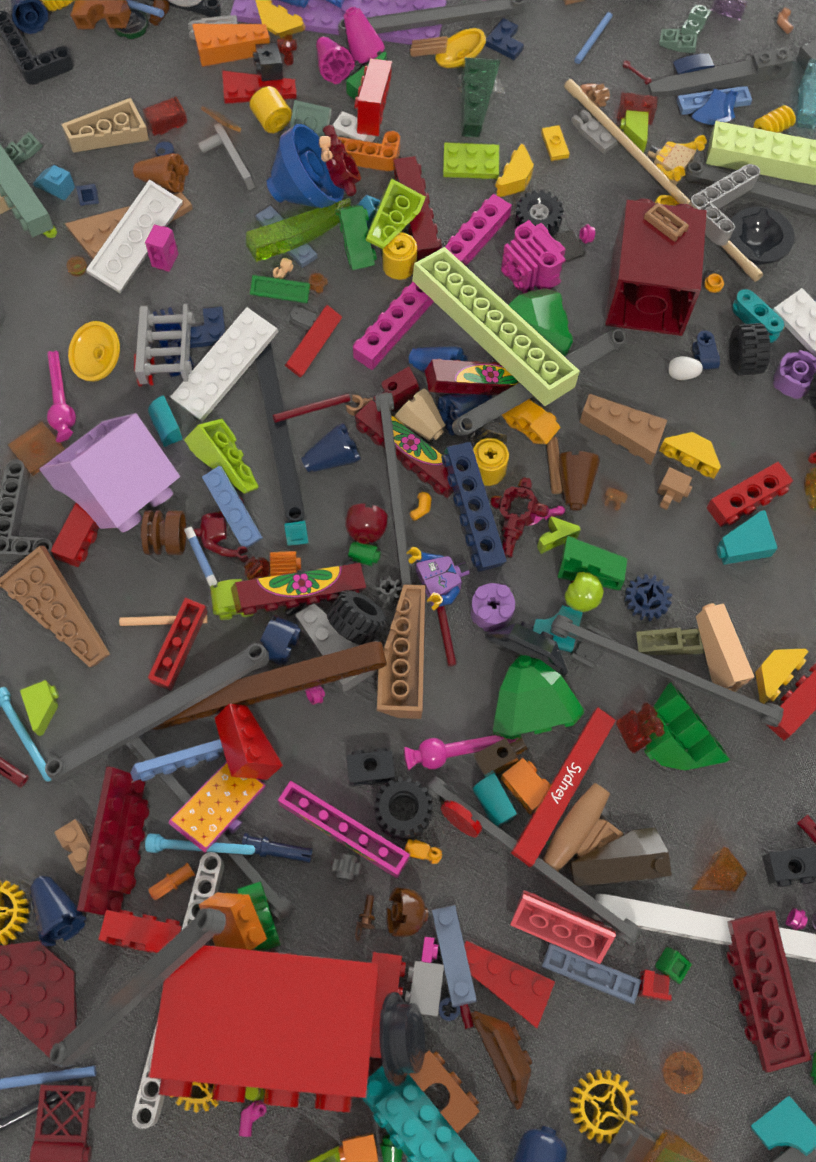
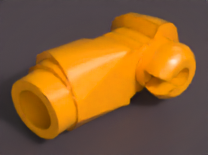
M408 839L404 851L409 853L410 857L421 860L426 859L430 861V864H437L442 858L440 848L430 847L429 844L416 839Z

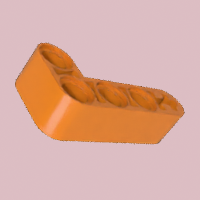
M395 131L385 133L382 144L338 137L341 143L344 144L347 154L353 157L358 167L392 171L394 159L399 158L400 135Z

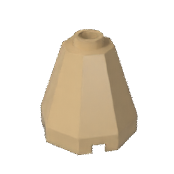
M424 388L413 396V400H409L395 415V418L412 432L430 441L433 438L437 440L444 434L442 429L445 427V424L431 394Z

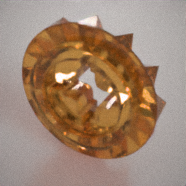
M680 1051L672 1053L665 1060L662 1071L665 1082L671 1090L680 1094H690L699 1088L703 1079V1069L694 1055ZM682 1061L684 1070L692 1072V1075L684 1076V1080H681L680 1075L673 1073V1070L681 1068Z

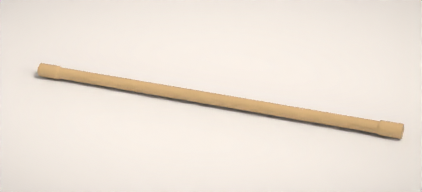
M569 79L565 83L564 88L609 131L679 204H689L690 200L604 114L572 79ZM730 240L726 245L721 246L754 282L763 276V272L753 262L749 261Z

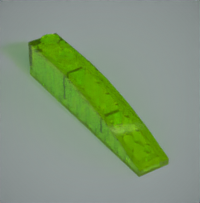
M348 198L327 207L317 208L246 232V246L256 262L300 247L339 224V215L336 216L335 210L350 207L351 200Z

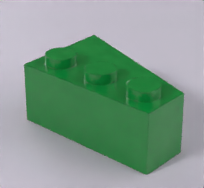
M362 205L336 209L335 212L336 216L339 215L341 224L339 228L340 232L343 233L344 248L350 269L356 270L375 265L374 260H377L376 251L371 247V243L366 241L369 232L366 221H369L367 209H364Z

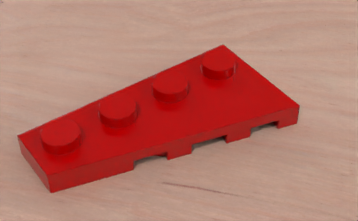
M222 71L225 104L250 102L252 96L257 91L268 86L277 89L283 99H297L295 79L283 78L282 80L262 81L260 75Z
M466 941L464 947L471 976L537 1029L555 981Z

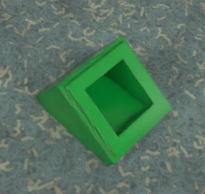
M666 947L655 967L677 984H681L692 964L677 950Z

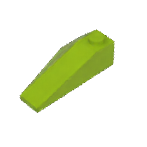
M391 179L380 200L366 241L384 249L419 214L426 197Z
M223 419L197 425L184 439L189 449L197 458L212 469L221 466L231 484L244 494L258 488L250 467L245 465L242 460L244 456L242 450H238L235 445L237 441L235 435Z

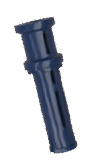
M244 833L242 840L243 845H253L255 847L254 854L260 855L261 858L271 855L308 863L311 862L312 856L309 855H312L313 848L273 842L268 837L257 838L249 836L248 833Z

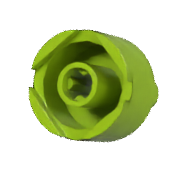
M242 579L220 581L217 583L216 588L213 585L210 586L213 614L219 615L220 620L232 619V615L241 614L242 617L254 615H244L243 612L236 613L231 587L235 582L242 581Z

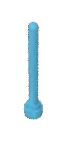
M1 687L0 707L3 708L44 780L47 782L51 781L52 779L45 772L46 763L10 703L11 694L6 687Z
M149 833L145 841L146 851L150 853H158L163 849L202 851L191 841L165 839L160 834ZM214 843L206 852L252 855L255 853V847L243 844Z

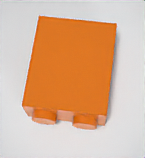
M216 893L199 904L200 910L206 908L216 909L223 912L226 916L224 930L212 937L216 947L252 950L267 939L249 895Z

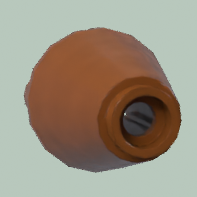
M177 153L142 160L133 166L135 178L146 183L151 180L173 193L183 192L185 178L189 173L188 165L184 164L182 157Z

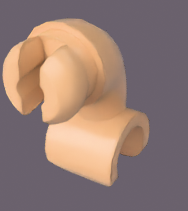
M321 136L319 139V147L322 148L321 158L324 162L333 157L332 152L329 151L331 146L329 136Z
M283 258L280 263V269L278 267L273 269V277L284 279L287 272H291L294 268L292 260Z

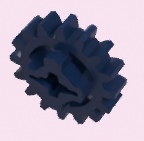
M647 574L644 575L643 579L637 576L635 582L630 581L629 588L627 587L625 590L627 596H625L624 602H629L626 607L627 610L633 609V616L637 613L640 614V620H643L644 616H647L649 621L653 619V616L660 619L661 615H665L668 611L667 608L672 604L669 601L672 594L667 593L670 587L662 585L663 579L659 582L656 581V575L652 579H649ZM649 592V602L647 603V594Z

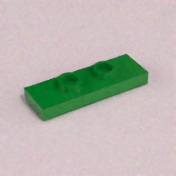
M252 275L250 295L308 304L311 284Z

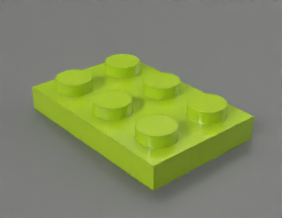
M444 143L443 177L498 179L499 145Z

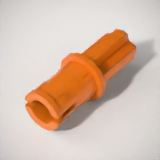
M186 863V865L175 872L167 873V877L150 887L148 891L154 900H158L171 890H177L179 885L195 876V873L190 865Z

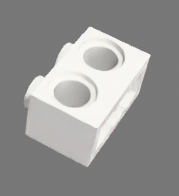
M343 111L333 124L337 137L373 142L375 136L357 134V117Z

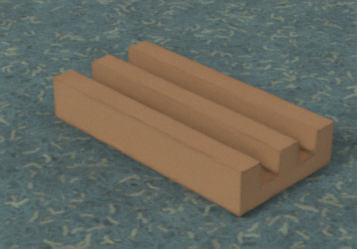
M447 36L412 40L411 56L446 53Z
M659 202L646 212L644 216L645 220L674 242L689 228L687 223Z

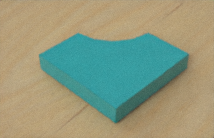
M562 605L560 611L552 618L545 620L536 619L533 631L539 634L544 631L553 635V640L557 642L560 650L572 653L576 639L569 636L561 638L550 632L551 625L557 615H562L571 619L573 624L579 627L583 612Z
M790 1096L751 1125L752 1131L768 1150L776 1146H790L807 1156L816 1149V1126Z

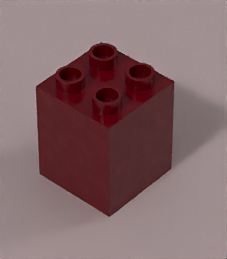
M650 199L627 200L613 248L605 326L683 336L701 291L707 210L695 209L689 204H678L676 206L661 204L689 225L688 230L683 232V235L674 242L644 219L645 213L657 203Z

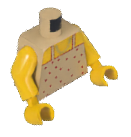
M700 135L695 138V141L686 144H676L669 141L662 150L652 146L647 156L655 160L654 164L676 186L681 178L685 176L689 163L693 161L696 153L695 150H704V144L707 143L704 135Z

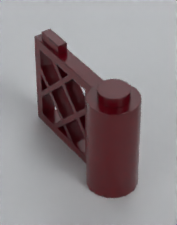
M40 1086L35 1137L31 1147L30 1162H90L92 1148L88 1147L87 1143L90 1108H95L97 1096V1092L92 1091L93 1086ZM47 1091H56L62 1098L53 1109L46 1103ZM62 1091H71V1092L65 1096V1094H64ZM76 1091L85 1092L84 1104L77 1110L69 1101V1098ZM65 1102L73 1114L62 1123L54 1112ZM51 1116L59 1128L52 1134H42L43 1122ZM75 1116L82 1123L81 1135H72L65 1127ZM62 1130L65 1133V1135L57 1133H59Z

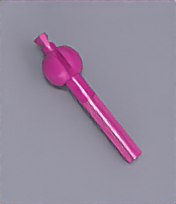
M49 351L47 354L53 405L48 410L47 420L49 425L58 431L55 441L59 443L68 440L73 432L70 429L76 422V414L74 409L66 404L58 351Z
M492 735L444 744L436 738H429L419 745L418 750L404 747V760L408 770L417 763H421L428 769H437L442 767L449 757L479 752L504 739V737ZM506 738V739L508 740L509 744L512 743V742H514L515 740H517V739L511 740V739Z

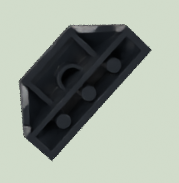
M522 622L521 625L515 623L490 632L485 637L487 640L517 654L540 659L560 674L566 676L568 672L558 644L553 640L554 636L544 631L541 634L534 632V627L525 622Z

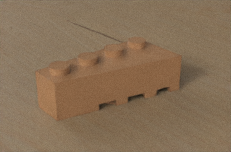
M589 394L580 419L581 424L601 436L605 435L612 439L611 442L614 444H620L627 448L629 453L634 456H640L649 465H651L667 422L666 419Z

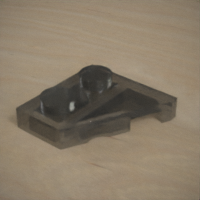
M495 421L488 422L471 434L470 442L476 444L482 439L494 438L503 442L507 447L508 427L502 426Z

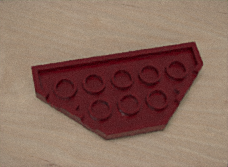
M40 941L1 945L0 1013L50 1058L53 1045L60 1043L76 1028V972L48 947L42 945Z

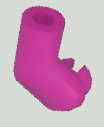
M253 1101L242 1110L239 1136L251 1137L253 1122L264 1116L267 1111L266 1104H263L262 1101Z

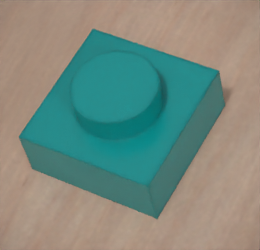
M305 521L284 524L288 546L309 543Z

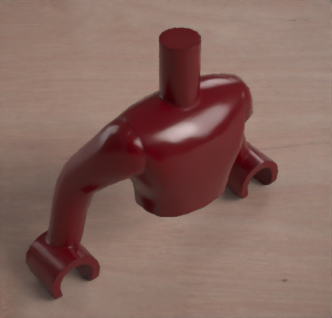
M222 511L207 513L201 517L200 528L193 530L196 537H201L203 546L206 549L221 556L238 558L240 562L245 563L249 560L247 555L241 556V554L248 552V549L244 546L233 550L216 544L221 540L227 539L226 521Z

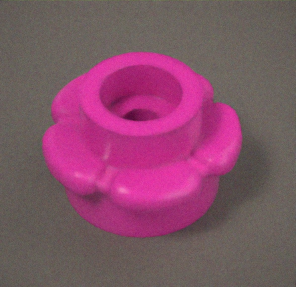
M586 224L579 232V238L583 243L593 242L595 238V228L590 227L589 224Z
M321 686L305 690L311 704L323 703L325 692Z
M793 908L787 916L786 925L791 927L792 930H803L807 924L805 911Z

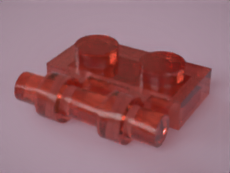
M643 703L641 706L642 710L638 713L632 709L615 722L628 749L633 754L652 741L649 735L653 732L657 736L664 734V725L661 719L657 718L655 708L650 706L649 703Z

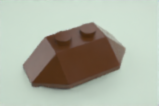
M474 1011L470 1013L473 1023L514 1109L518 1110L522 1107L532 1072L529 1066L532 1064L531 1058L526 1050H521L518 1044L521 1038L515 1026L510 1027L507 1022Z

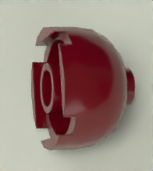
M360 503L348 509L345 526L351 538L359 543L367 544L378 541L384 535L388 525V515L378 506L373 505L372 508L365 507L366 504Z

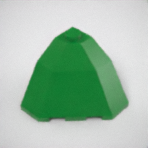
M547 288L518 295L508 306L565 357L572 345L573 338L572 334L569 333L567 314L562 306V295Z
M520 655L510 665L501 685L493 725V735L514 740L521 738L523 733L532 731L534 734L552 731L553 726L561 724L565 727L573 726L584 714V709L558 672L540 659Z
M670 682L645 720L642 740L646 746L644 752L649 759H655L661 766L680 770H690L725 763L730 760L719 741L706 729L708 727L700 716L694 713L684 695Z

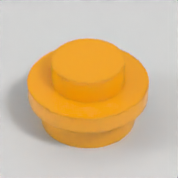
M711 274L705 279L704 286L709 292L717 293L722 290L724 281L719 274Z

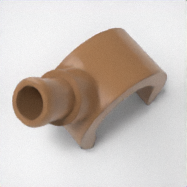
M352 395V401L358 403L359 406L352 408L346 405L347 413L355 416L373 398L362 399L359 395Z

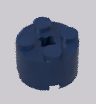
M275 614L273 615V620L269 621L260 642L263 643L262 645L269 653V661L278 665H286L291 656L292 648L290 647L291 645L296 646L301 635V629L299 625Z

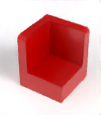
M650 970L640 972V980L642 981L638 990V996L665 1002L671 1001L672 995H668L669 976L655 974V971Z

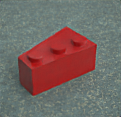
M229 703L214 718L231 777L268 780L283 766L248 706Z
M106 910L98 940L109 945L157 954L182 931V926H179L180 921L172 919L160 922L156 921L157 917L143 914L142 917L133 916L134 913L130 911L120 910L119 912Z

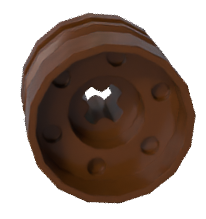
M152 510L144 512L141 525V541L145 555H152L153 552L156 555H161L164 546L167 555L184 554L186 547V534L184 531L186 529V518L183 511H168L165 520L160 510H156L155 514Z

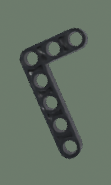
M0 11V36L27 84H38L69 72L74 68L70 50L66 46H59L32 56L9 13Z

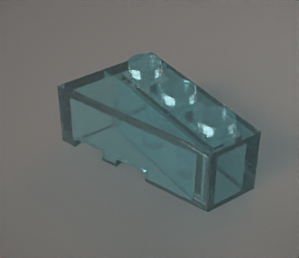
M816 59L809 60L799 84L796 127L816 130Z

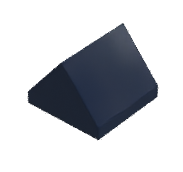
M95 184L76 186L80 206L99 203L98 190Z

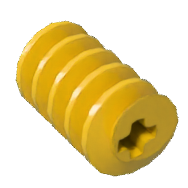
M782 105L756 119L753 128L781 133L794 126L796 117L790 107Z

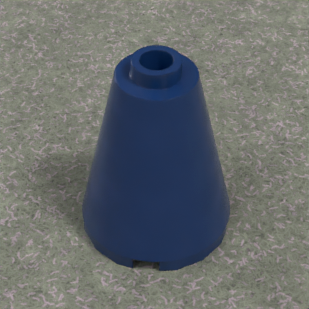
M10 0L12 20L18 29L27 34H35L44 28V24L48 21V12L40 0Z
M40 876L32 882L30 895L41 944L44 946L57 945L56 940L63 938L64 941H67L78 934L85 926L84 920H87L82 911H77L78 906L51 877Z

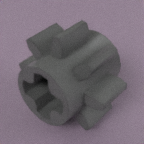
M388 576V579L384 581L380 579V587L376 588L377 593H380L379 599L381 601L386 599L389 605H391L392 601H399V595L402 591V588L399 587L401 584L399 579L393 581L391 576Z
M340 854L339 860H333L332 872H337L336 879L353 881L354 876H359L361 863H356V856Z

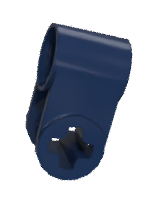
M705 330L699 332L696 341L692 344L694 359L702 364L703 370L718 369L720 366V356L717 351L714 335Z

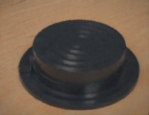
M758 206L749 207L737 212L731 219L735 228L729 240L749 261L756 265L777 262L784 258L793 247L795 234L791 223L785 216L773 209Z
M390 992L385 997L381 1009L379 1040L384 1072L389 1083L394 1087L402 1086L408 1074L419 1073L422 1069L425 1056V1030L418 1005L416 1003H404L399 993Z

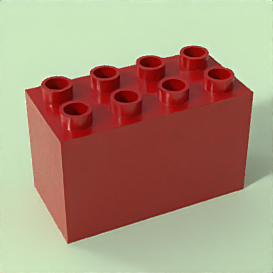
M203 945L164 980L149 1078L161 1079L158 1095L191 1098L193 1082L214 1084L212 1100L245 1103L246 1087L265 1089L263 1104L298 1108L299 1092L316 1093L314 1109L351 1112L352 1097L366 1098L378 964Z

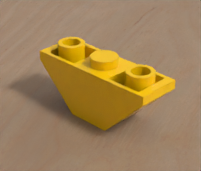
M255 0L261 22L266 24L267 31L283 38L305 30L306 26L303 18L300 16L288 14L287 9L280 5L278 7L272 5L271 0Z
M520 144L519 148L513 151L510 164L507 163L505 165L503 176L498 177L495 185L497 188L496 196L504 197L526 189L532 178L534 164L525 145Z
M693 432L665 438L659 450L665 456L674 458L684 466L691 467L702 475L713 479L721 467L711 441Z
M774 650L755 672L759 699L762 704H765L769 699L773 702L781 693L778 688L782 684L786 686L794 677L791 672L795 668L799 670L807 661L804 657L809 652L808 650Z

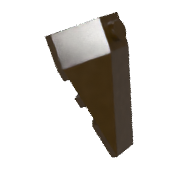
M655 827L631 830L620 838L608 842L601 848L570 862L572 882L576 886L672 876L669 852Z

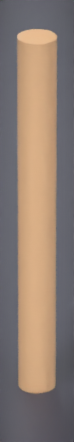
M206 615L203 623H208V615ZM176 616L120 617L119 624L120 626L173 624Z

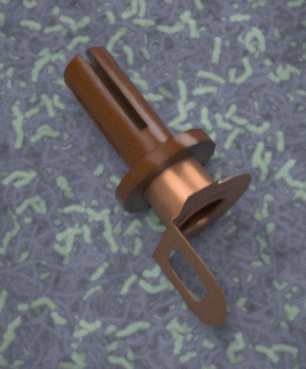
M372 895L366 896L364 913L359 914L358 917L362 921L357 922L355 933L357 941L360 940L362 928H375L371 925V921H375V917L372 915L374 896ZM358 928L360 929L359 937L357 936Z

